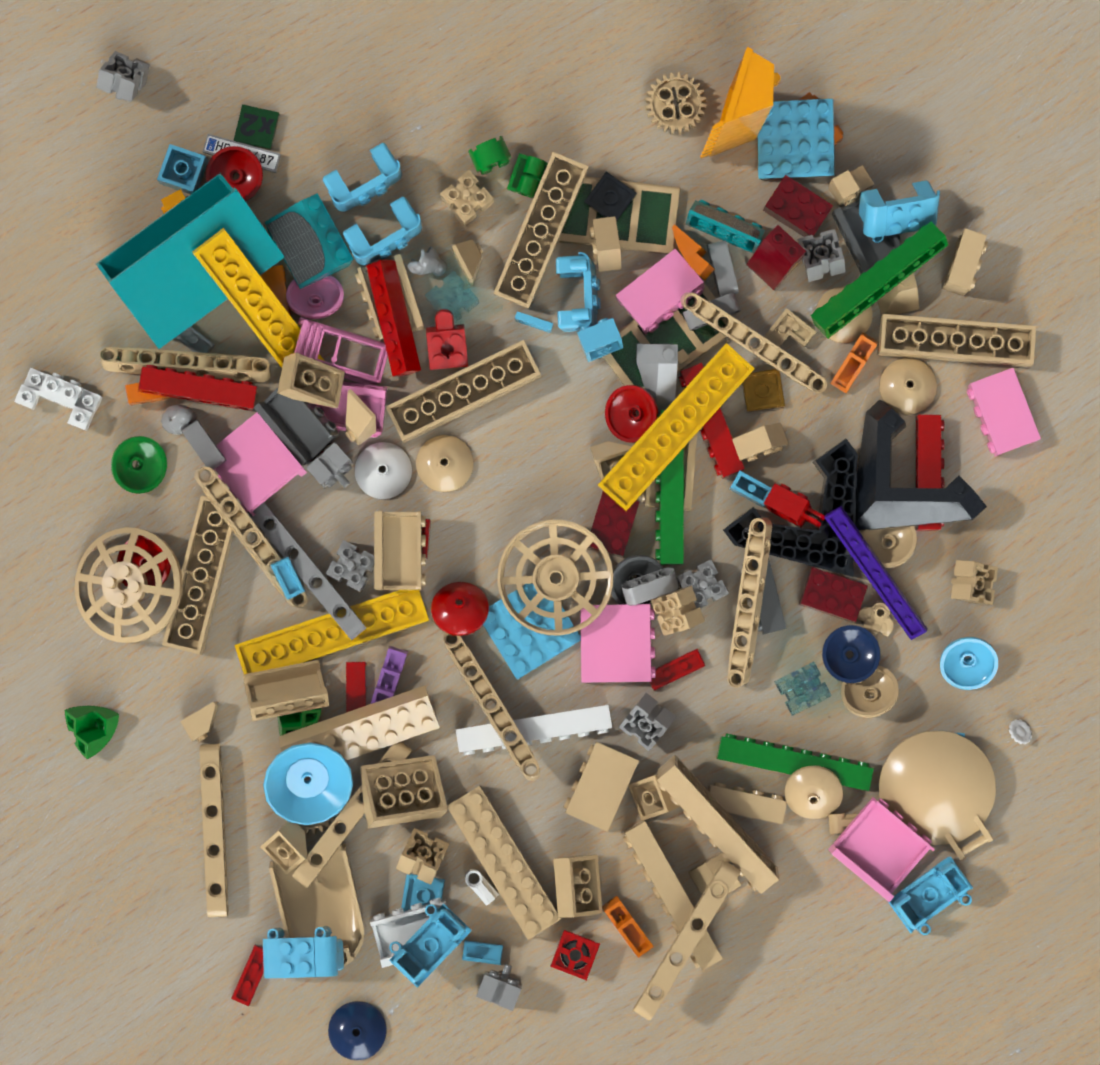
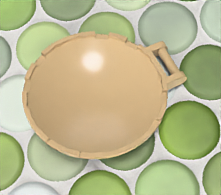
M943 730L925 731L905 739L893 749L882 767L879 778V797L889 805L888 809L892 813L896 810L904 817L902 821L905 824L910 822L918 829L916 832L922 837L924 834L932 841L930 845L950 844L960 860L987 841L989 843L994 840L983 823L988 818L995 801V776L988 758L976 744L957 733ZM978 830L982 832V836L960 849L957 843Z

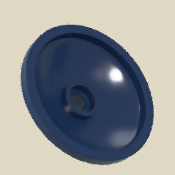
M855 625L842 626L834 630L825 640L822 649V659L825 668L835 679L845 683H858L869 678L877 669L880 661V647L873 634L865 628ZM848 651H851L853 653L852 658H848L846 656V653Z
M352 1001L342 1005L331 1017L328 1027V1036L332 1047L341 1056L350 1060H364L375 1055L384 1044L387 1033L386 1022L381 1012L375 1006L363 1001ZM354 1029H359L360 1034L358 1036L353 1034Z

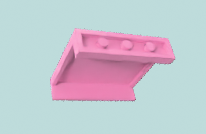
M257 412L216 445L227 460L215 469L219 474L218 477L228 485L234 497L240 500V505L246 513L250 512L252 516L256 515L253 511L296 475L299 474L302 477L307 473Z
M650 604L632 606L606 605L599 617L581 630L582 683L652 682V678H655L656 675L655 666H652V659H655V647H651V639H655V628H651V620H655L654 608H651ZM593 605V606H594L596 609H598V607H599L600 605ZM585 608L581 609L582 623L591 616Z
M872 797L828 850L834 857L890 902L894 898L893 891L930 849L932 851L935 849L930 845L932 841L923 834L921 837L916 833L918 829L910 822L905 824L902 821L904 817L896 810L892 813L888 809L889 805L883 799L877 800Z

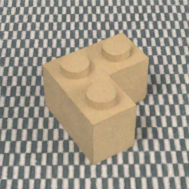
M861 165L851 172L847 170L833 178L828 188L840 207L843 204L847 206L853 203L862 191L871 190L874 183L864 166Z
M616 218L593 219V227H590L591 239L595 238V243H592L594 265H598L599 272L621 269V251Z
M781 423L765 425L732 439L739 460L747 459L748 462L758 459V455L762 453L764 456L778 453L783 450V446L788 445Z

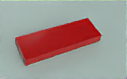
M695 649L656 668L655 678H652V682L649 683L653 691L706 665L698 649Z
M346 662L347 713L366 706V662Z
M254 945L231 999L248 1007L264 974L263 947Z

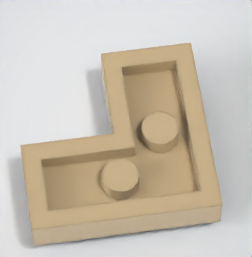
M786 308L765 334L764 338L780 347L790 336L801 346L805 347L816 331Z

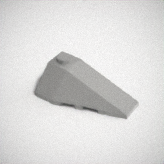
M636 344V364L642 378V383L645 390L654 398L659 415L660 410H666L675 400L678 344Z

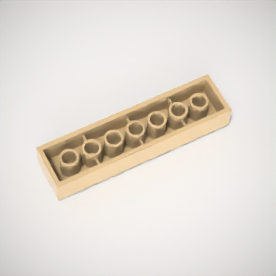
M552 153L493 293L495 296L530 309L588 172V166L558 153Z
M883 314L880 317L878 355L1030 367L1034 364L1036 326Z
M522 340L386 406V409L404 444L540 378L541 374L525 341Z
M201 495L181 570L183 581L181 600L174 617L167 625L162 643L164 646L203 655L234 536V532L206 496ZM230 502L224 503L225 511H231L232 504Z
M424 685L279 736V743L282 752L293 745L309 742L327 745L340 753L345 761L440 727Z
M676 755L658 769L657 784L664 792L667 791L671 795L670 799L672 802L684 809V815L689 820L693 819L697 823V829L702 834H707L712 846L716 849L719 848L723 852L722 856L728 863L732 862L736 868L741 870L740 876H745L749 880L748 884L754 891L758 890L762 894L779 880L778 867Z
M481 786L447 806L448 810L527 939L529 940L561 920V917H558L556 908Z
M643 820L624 831L626 836L623 839L628 848L633 847L635 851L632 854L638 865L642 864L645 868L642 873L648 882L652 881L654 887L651 889L657 899L661 898L664 904L661 906L667 917L672 916L674 921L671 924L678 934L694 907L648 825ZM696 918L692 921L693 928L699 929L702 927L701 919ZM706 930L692 952L693 955L690 956L695 967H700L702 971L723 959Z

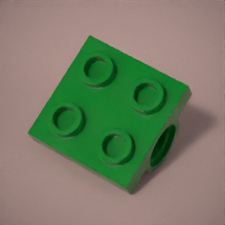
M519 153L507 190L533 199L548 163L542 159Z

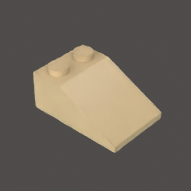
M296 352L284 357L277 393L294 400L338 408L345 372Z

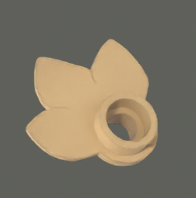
M878 602L872 607H864L859 611L857 619L864 622L863 628L868 630L873 636L880 631L884 636L888 637L893 629V621L889 617L890 610L885 603ZM879 609L884 610V614L878 615L877 611Z

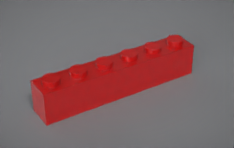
M379 260L369 264L366 267L392 376H408L421 371L396 262L395 260Z
M702 363L680 371L678 379L682 388H686L704 368ZM719 408L699 432L703 441L707 440L709 447L706 449L709 457L715 460L716 465L713 466L717 476L721 475V478L724 479L737 474L739 471H744L745 468L742 461L739 460L733 438Z
M146 365V367L141 369L138 392L252 411L254 408L257 386H253L252 382L242 381L241 383H236L231 378L218 380L215 379V376L207 374L201 377L196 376L195 372L184 371V374L177 373L176 369L165 368V370H160L155 365Z
M941 415L916 416V488H944L945 480L944 477H941V469H944L945 461L944 458H941V450H944L945 442L944 439H941V431H944L945 422L941 420ZM944 523L915 526V530L939 531L941 527H944Z

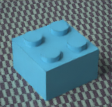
M169 144L157 180L160 185L175 190L181 189L182 192L191 195L199 189L209 161L204 155Z
M613 318L601 319L598 321V324L584 326L577 332L579 342L588 362L623 348L622 338Z

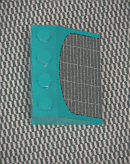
M318 193L299 201L264 222L274 243L284 255L283 259L299 289L349 267L354 260Z
M695 200L689 210L686 225L720 240H726L727 243L750 253H755L765 232L761 225L754 222L752 224L745 222V219L739 215L731 216L723 208L717 207L715 209L710 207V203L704 200Z

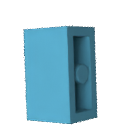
M739 471L729 490L763 508L765 506L764 501L772 488Z

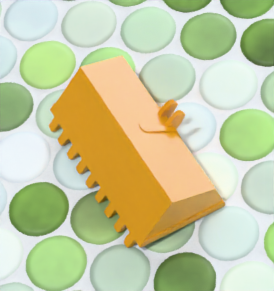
M749 47L745 50L730 85L720 121L712 127L700 155L701 159L708 156L712 157L756 140L773 107L774 86H778L781 75L778 72L774 73L773 63L756 54Z

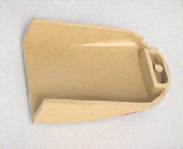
M346 843L341 844L308 888L292 877L301 863L286 875L274 861H270L269 871L285 937H315L314 932L316 928L328 926L332 930L331 936H336L337 939H342L344 967L352 962L363 944L364 925ZM319 854L314 855L311 859L312 864L320 865L322 863V856Z

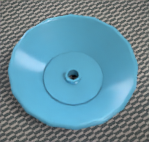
M309 742L293 745L279 753L267 768L263 787L266 801L275 814L290 823L311 825L325 822L342 810L350 799L353 779L351 768L340 753L327 745ZM310 777V780H304V778Z

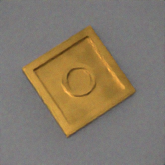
M777 369L752 372L742 382L747 412L785 407L780 371Z

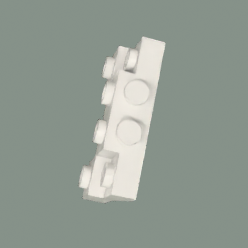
M30 368L14 402L34 410L39 397L45 398L72 409L67 423L87 431L103 397L81 387L82 384L74 380H71L70 383L64 381V377L59 374L53 373V375H49Z

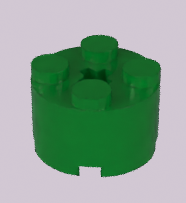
M499 136V141L493 138L477 145V149L474 152L472 149L468 151L477 173L481 172V175L492 172V167L497 165L499 168L508 165L509 159L512 158L503 136Z

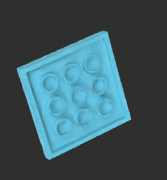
M834 99L773 101V107L758 134L759 179L783 178L785 175L790 178L835 176Z
M534 584L523 585L524 592L531 601L538 592ZM518 590L507 595L514 610L519 614L526 604L519 596ZM543 598L536 606L544 611L554 613V601ZM502 599L489 606L488 617L483 624L517 680L581 641L578 631L555 636L536 633L524 627L508 612ZM533 611L525 618L526 621L537 627L555 630L554 618L543 617ZM569 617L562 618L563 629L574 627Z

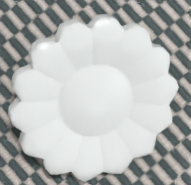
M1021 719L1012 721L1011 725H1009V733L1015 742L1019 744L1030 742L1032 738L1030 726Z

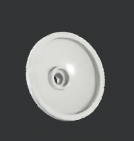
M388 442L372 444L365 448L356 460V481L359 487L373 498H394L407 488L411 480L412 466L410 459L405 451L395 444ZM381 466L386 467L384 473L379 472Z

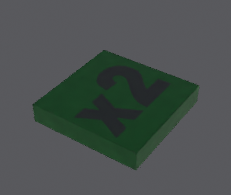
M242 104L234 141L271 150L280 115L279 112Z

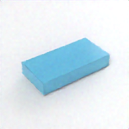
M518 311L515 315L516 322L548 333L552 331L553 323Z
M285 557L270 565L287 600L305 592L289 557Z
M465 940L462 960L501 965L503 945Z

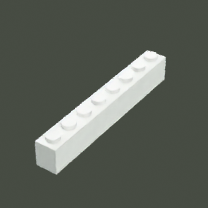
M609 705L513 720L528 745H533L532 741L540 740V743L552 742L551 738L558 736L559 740L570 739L571 734L577 733L578 737L589 736V731L597 730V734L609 732L608 728H612ZM491 724L456 729L459 752H463L464 756L475 754V750L483 749V753L494 751L496 746H502V749H506ZM510 733L507 735L506 740L512 742L517 736Z

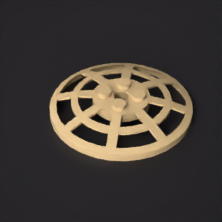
M546 520L528 526L510 541L500 559L497 581L503 604L517 622L536 633L560 636L582 630L599 617L611 596L613 568L604 545L588 529L570 521ZM557 526L575 529L587 537L580 545L568 539L558 538ZM549 527L550 538L541 540L530 548H527L520 541L535 530ZM592 542L597 545L602 553L607 571L596 572L593 560L586 552V549ZM550 544V556L541 560L533 553L540 547ZM558 544L568 545L574 548L575 551L569 558L559 555ZM516 547L523 553L517 566L516 577H504L507 559L513 548ZM581 555L585 558L590 572H578L574 563ZM527 559L536 565L533 576H522L523 567ZM556 572L560 573L562 577L561 581L557 584L551 582V575ZM596 579H608L605 596L598 609H596L589 603L595 590ZM590 580L589 590L586 596L583 597L576 591L579 581ZM516 584L519 596L526 604L519 614L509 602L505 585ZM522 584H534L538 593L531 601L526 596ZM571 596L579 603L576 607L562 612V600ZM543 598L554 601V613L544 611L536 606ZM582 608H585L591 614L581 624L563 629L562 618L574 615ZM532 611L543 617L554 618L555 630L537 627L526 621L525 618Z
M126 527L105 533L88 547L78 565L74 588L78 609L91 629L111 641L135 643L155 636L169 624L181 600L183 581L178 559L163 539L147 530ZM131 533L128 544L116 545L106 549L103 542L106 538L116 534ZM142 535L152 540L163 552L152 557L146 550L135 546L138 536ZM97 546L100 556L93 563L89 575L82 574L87 557ZM126 550L123 562L114 564L110 554ZM133 552L142 555L147 562L140 567L131 563ZM167 558L173 571L174 589L162 587V575L158 564ZM104 560L108 567L104 576H94L98 566ZM151 568L155 575V586L147 585L145 573ZM123 580H127L128 587L126 590H123L121 588V583ZM80 581L88 582V595L92 606L86 612L81 601ZM93 584L102 585L103 596L97 601L93 593ZM145 594H154L151 603L147 609H144L140 602ZM160 596L172 597L167 612L156 624L149 615L157 606ZM107 602L116 607L115 618L107 615L101 609ZM133 607L138 613V616L131 619H122L123 608ZM97 612L104 620L113 623L114 635L100 630L92 623L90 618ZM143 620L150 629L137 636L122 637V625H132Z

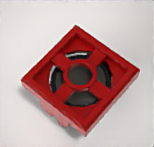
M564 930L550 967L587 981L600 943Z

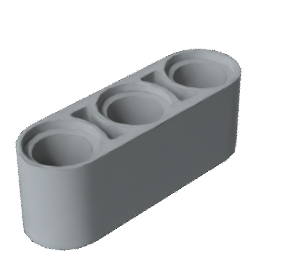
M726 240L708 244V255L711 266L715 269L713 275L719 297L729 293L738 294V285Z
M729 293L709 301L729 315H734L741 311L734 293ZM690 311L683 312L690 331L708 325Z
M197 419L182 430V433L206 467L215 470L227 461Z
M671 567L660 569L622 584L626 604L630 606L674 592L679 588L675 570Z

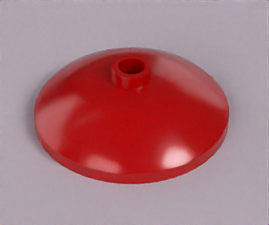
M230 146L219 150L212 156L206 168L207 182L221 174L232 188L238 190L245 202L254 197L262 185L263 169L261 163L251 151L243 147ZM235 173H239L240 175L239 179L234 180L233 178Z
M626 385L616 389L608 398L605 406V419L609 430L615 437L624 442L634 443L658 419V409L654 398L647 390L636 385Z
M142 535L138 536L135 546L146 550L152 557L163 552L152 540ZM126 550L119 551L117 562H123ZM133 552L131 563L140 567L147 562L142 555ZM168 558L158 564L162 575V585L167 580L171 569ZM151 568L145 573L147 585L155 586V575ZM123 580L122 583L128 587L127 580Z
M453 582L445 585L435 594L431 604V613L435 624L442 631L455 636H463L474 633L483 626L488 617L489 604L486 595L477 586L468 582ZM458 601L463 602L461 605L456 604Z

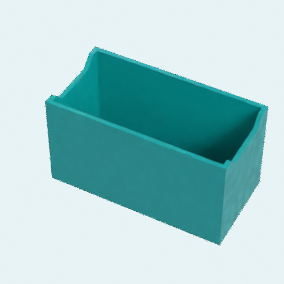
M221 174L215 176L96 263L109 284L158 349L162 348L228 299L192 253V251L222 228L225 229L259 275L284 258L282 252L238 190L232 188Z

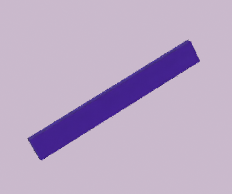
M840 506L826 514L824 518L910 640L926 633L928 628L843 507Z

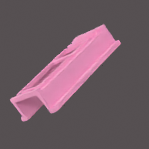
M302 317L299 318L298 325L301 326L295 353L297 352L344 371V379L368 385L381 383L388 356L385 343ZM324 333L338 337L335 352L331 358L332 363L317 359ZM341 338L380 350L374 376L335 364Z

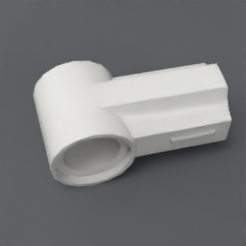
M470 869L466 872L465 881L467 885L471 887L486 906L496 899L499 895L498 892L478 869ZM477 873L479 875L478 882L471 883L468 880L469 875Z

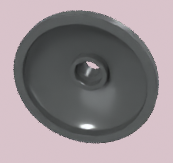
M634 555L622 560L613 570L612 597L619 605H627L622 584L632 580L633 575H637L636 578L663 569L657 560L646 555ZM648 600V601H645V602L640 603V604H650V605H651L652 603H651V600Z

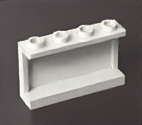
M435 898L429 901L430 904L435 905L438 909L443 903L447 906L446 899L441 901V898ZM422 903L411 905L409 910L404 911L403 908L395 909L390 915L385 916L384 913L374 915V919L370 920L382 968L393 965L389 960L395 954L390 951V944L398 941L404 945L430 918L425 913V908L429 904L422 905ZM432 906L428 908L430 914L435 912ZM394 944L393 950L398 951L399 945Z

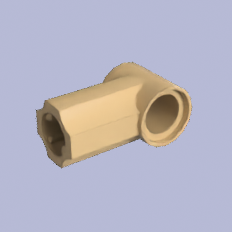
M859 813L829 814L830 834L842 833Z

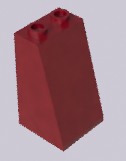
M777 225L764 238L746 265L774 291L800 264L806 250Z

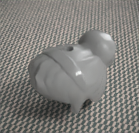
M429 247L427 252L422 249L419 262L411 259L407 266L410 272L418 275L433 273L436 276H441L447 269L446 263L439 259L438 253L433 247Z
M186 405L170 406L162 415V427L168 433L181 435L183 434L182 430L196 420V415Z

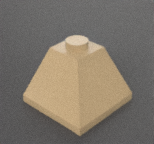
M472 239L452 246L453 254L470 286L475 283L482 261L481 254L483 253L479 243L475 244Z
M914 272L878 300L881 316L883 314L899 315L919 310L918 289Z
M350 389L347 394L345 434L351 442L355 441L359 446L376 433V415Z
M607 441L590 447L601 481L631 449V446Z
M657 774L628 785L642 821L681 807L680 805L676 806L670 799L671 795L667 791L664 792L657 784Z
M287 821L260 846L286 875L307 858L305 831L296 823Z
M721 852L688 872L701 894L704 893L718 868L725 860ZM738 878L729 893L741 886ZM717 884L713 887L714 895H720L723 892L722 885Z

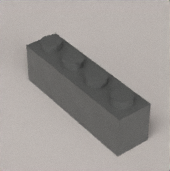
M769 559L758 632L762 631V635L787 629ZM753 560L752 565L757 569L758 562Z

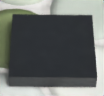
M606 171L584 203L605 218L615 217L617 222L637 193Z

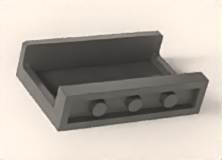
M860 200L843 208L839 207L833 210L832 216L860 274L871 269L877 261L885 258L891 250L899 247L901 244L899 242V234L884 236L883 241L875 243L871 237L863 233L864 223L859 215Z
M277 388L264 402H259L254 409L301 466L310 464L340 433L336 430V425L326 418L324 411L319 406L278 394Z

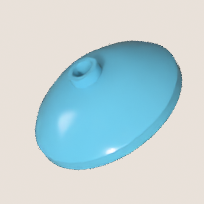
M964 637L951 642L944 649L940 657V670L944 679L950 685L963 690L983 687L994 678L998 669V657L994 648L985 640L976 637Z

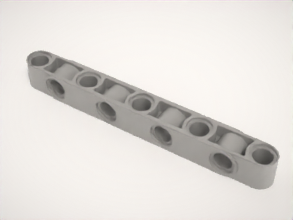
M265 502L253 511L256 515L252 516L250 512H247L284 558L289 557L298 576L347 636L353 640L363 632L366 626ZM269 521H274V527L270 530L266 529V524ZM298 550L297 558L291 559V551ZM322 579V586L314 588V581ZM345 608L346 615L339 618L337 616L339 609Z

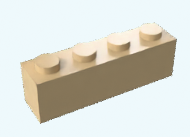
M715 782V786L710 785L709 792L728 813L783 824L787 801H783V796L772 794L771 798L764 797V792L755 790L750 794L745 792V788L734 786L733 790L727 789V784Z

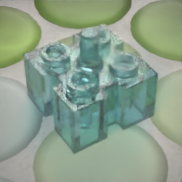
M453 271L442 280L443 286L440 289L436 285L425 294V298L435 310L438 308L450 310L455 324L462 318L461 312L465 309L468 313L479 304V299L469 288L467 290L463 289L464 282Z
M815 662L774 681L780 694L786 695L788 701L785 704L792 716L832 696L826 683L821 684L818 678L821 674Z

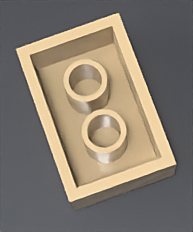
M969 229L962 231L955 246L942 287L943 290L964 296L974 288L977 279L974 275L979 271L982 264L980 256L985 253L988 242L985 241L987 235Z
M578 855L553 859L558 917H580L601 914L602 902L598 855Z

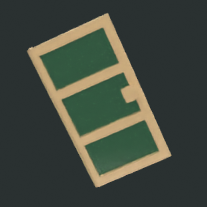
M585 176L558 242L592 246V243H595V238L591 239L590 227H593V219L605 217L586 205L584 201L601 178ZM621 181L634 190L637 195L616 222L620 249L668 255L673 251L674 234L672 226L676 225L679 193L681 192L680 187Z
M704 283V291L699 296L708 301L716 299ZM694 297L689 300L688 306L694 304ZM677 309L669 320H663L658 324L659 327L651 333L645 334L635 320L631 321L619 330L623 348L605 355L603 358L624 386L636 385L645 389L636 364V344H678V373L724 340L726 336L709 325L690 331L683 312L687 311V309ZM726 318L718 321L720 327L726 325Z

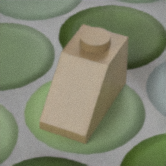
M217 702L208 704L180 721L191 741L197 740L199 743L208 737L207 733L211 732L216 715Z

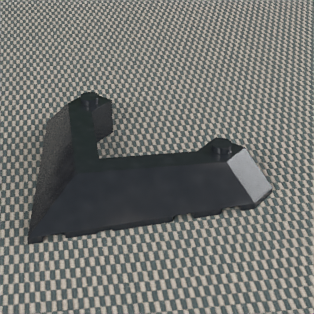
M878 400L865 414L857 470L855 518L857 529L875 530L888 527L897 528L974 520L987 506L960 476L956 477L946 488H891L892 440L906 428V423L890 406Z
M847 439L838 443L812 463L824 478L819 513L825 516L842 506L855 524L858 454ZM754 507L723 529L734 546L746 547L751 521L761 518ZM818 519L822 524L820 527H816V530L772 523L769 555L854 577V559L826 519L824 521ZM760 521L758 528L760 531H763L764 524Z

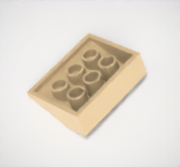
M435 755L360 767L364 811L368 829L439 818L447 812L448 808Z

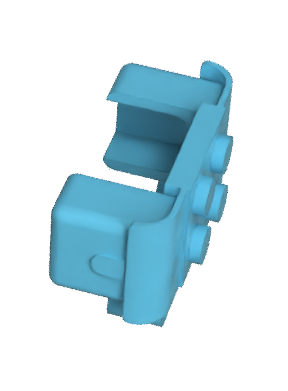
M385 143L370 149L371 156L381 175L351 192L348 190L337 170L323 177L324 185L338 211L346 212L355 206L368 204L372 197L376 195L378 197L382 196L391 185L401 179L400 163L394 158Z
M929 181L914 182L912 185L918 196L886 201V203H884L877 189L862 191L860 194L859 215L864 223L863 233L871 237L875 243H880L883 241L884 236L919 231L922 226L927 225L931 221L936 225L940 191L937 190L936 194Z
M401 197L390 203L391 210L402 228L373 246L369 245L357 223L343 232L353 257L359 265H368L376 259L381 258L384 260L388 258L392 251L405 248L410 239L421 233L422 223L420 215L416 214L406 197Z
M578 252V256L557 257L556 274H560V278L584 277L585 308L558 311V327L563 332H578L584 326L596 325L598 309H601V300L597 296V290H600V279H597L594 262L583 252Z
M949 856L894 895V898L888 903L910 934L916 929L920 934L928 935L931 932V927L926 922L956 900L962 905H970L972 898L967 894V891L973 889V887L952 857ZM967 896V901L963 903L962 898ZM923 926L927 927L925 932L921 931Z
M444 903L439 909L433 904L427 905L425 913L430 918L404 945L395 941L389 946L390 951L395 954L389 961L417 988L472 931ZM431 906L435 909L433 914L428 912V908ZM394 944L399 945L398 951L393 950Z
M328 926L316 928L314 932L315 937L283 938L285 933L282 928L270 929L267 933V939H262L264 978L338 976V971L344 968L342 939H337L336 936H331L332 930Z

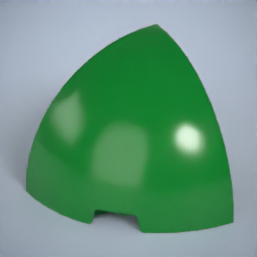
M90 705L65 709L68 731L74 733L76 737L74 744L86 759L99 753L111 740L119 721V714L115 711Z
M321 708L278 716L280 736L317 723L320 718Z

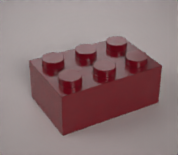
M785 175L766 203L763 211L801 236L813 235L814 237L830 213L833 205Z
M603 491L591 532L602 542L608 554L623 558L640 501L636 500L625 511ZM594 542L588 547L600 551Z
M812 567L799 605L855 623L868 585Z

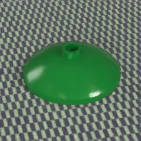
M144 436L130 437L121 442L115 449L111 459V472L114 480L122 489L131 493L142 494L152 491L162 482L167 471V458L163 448L153 439ZM136 460L137 466L133 467L132 463Z

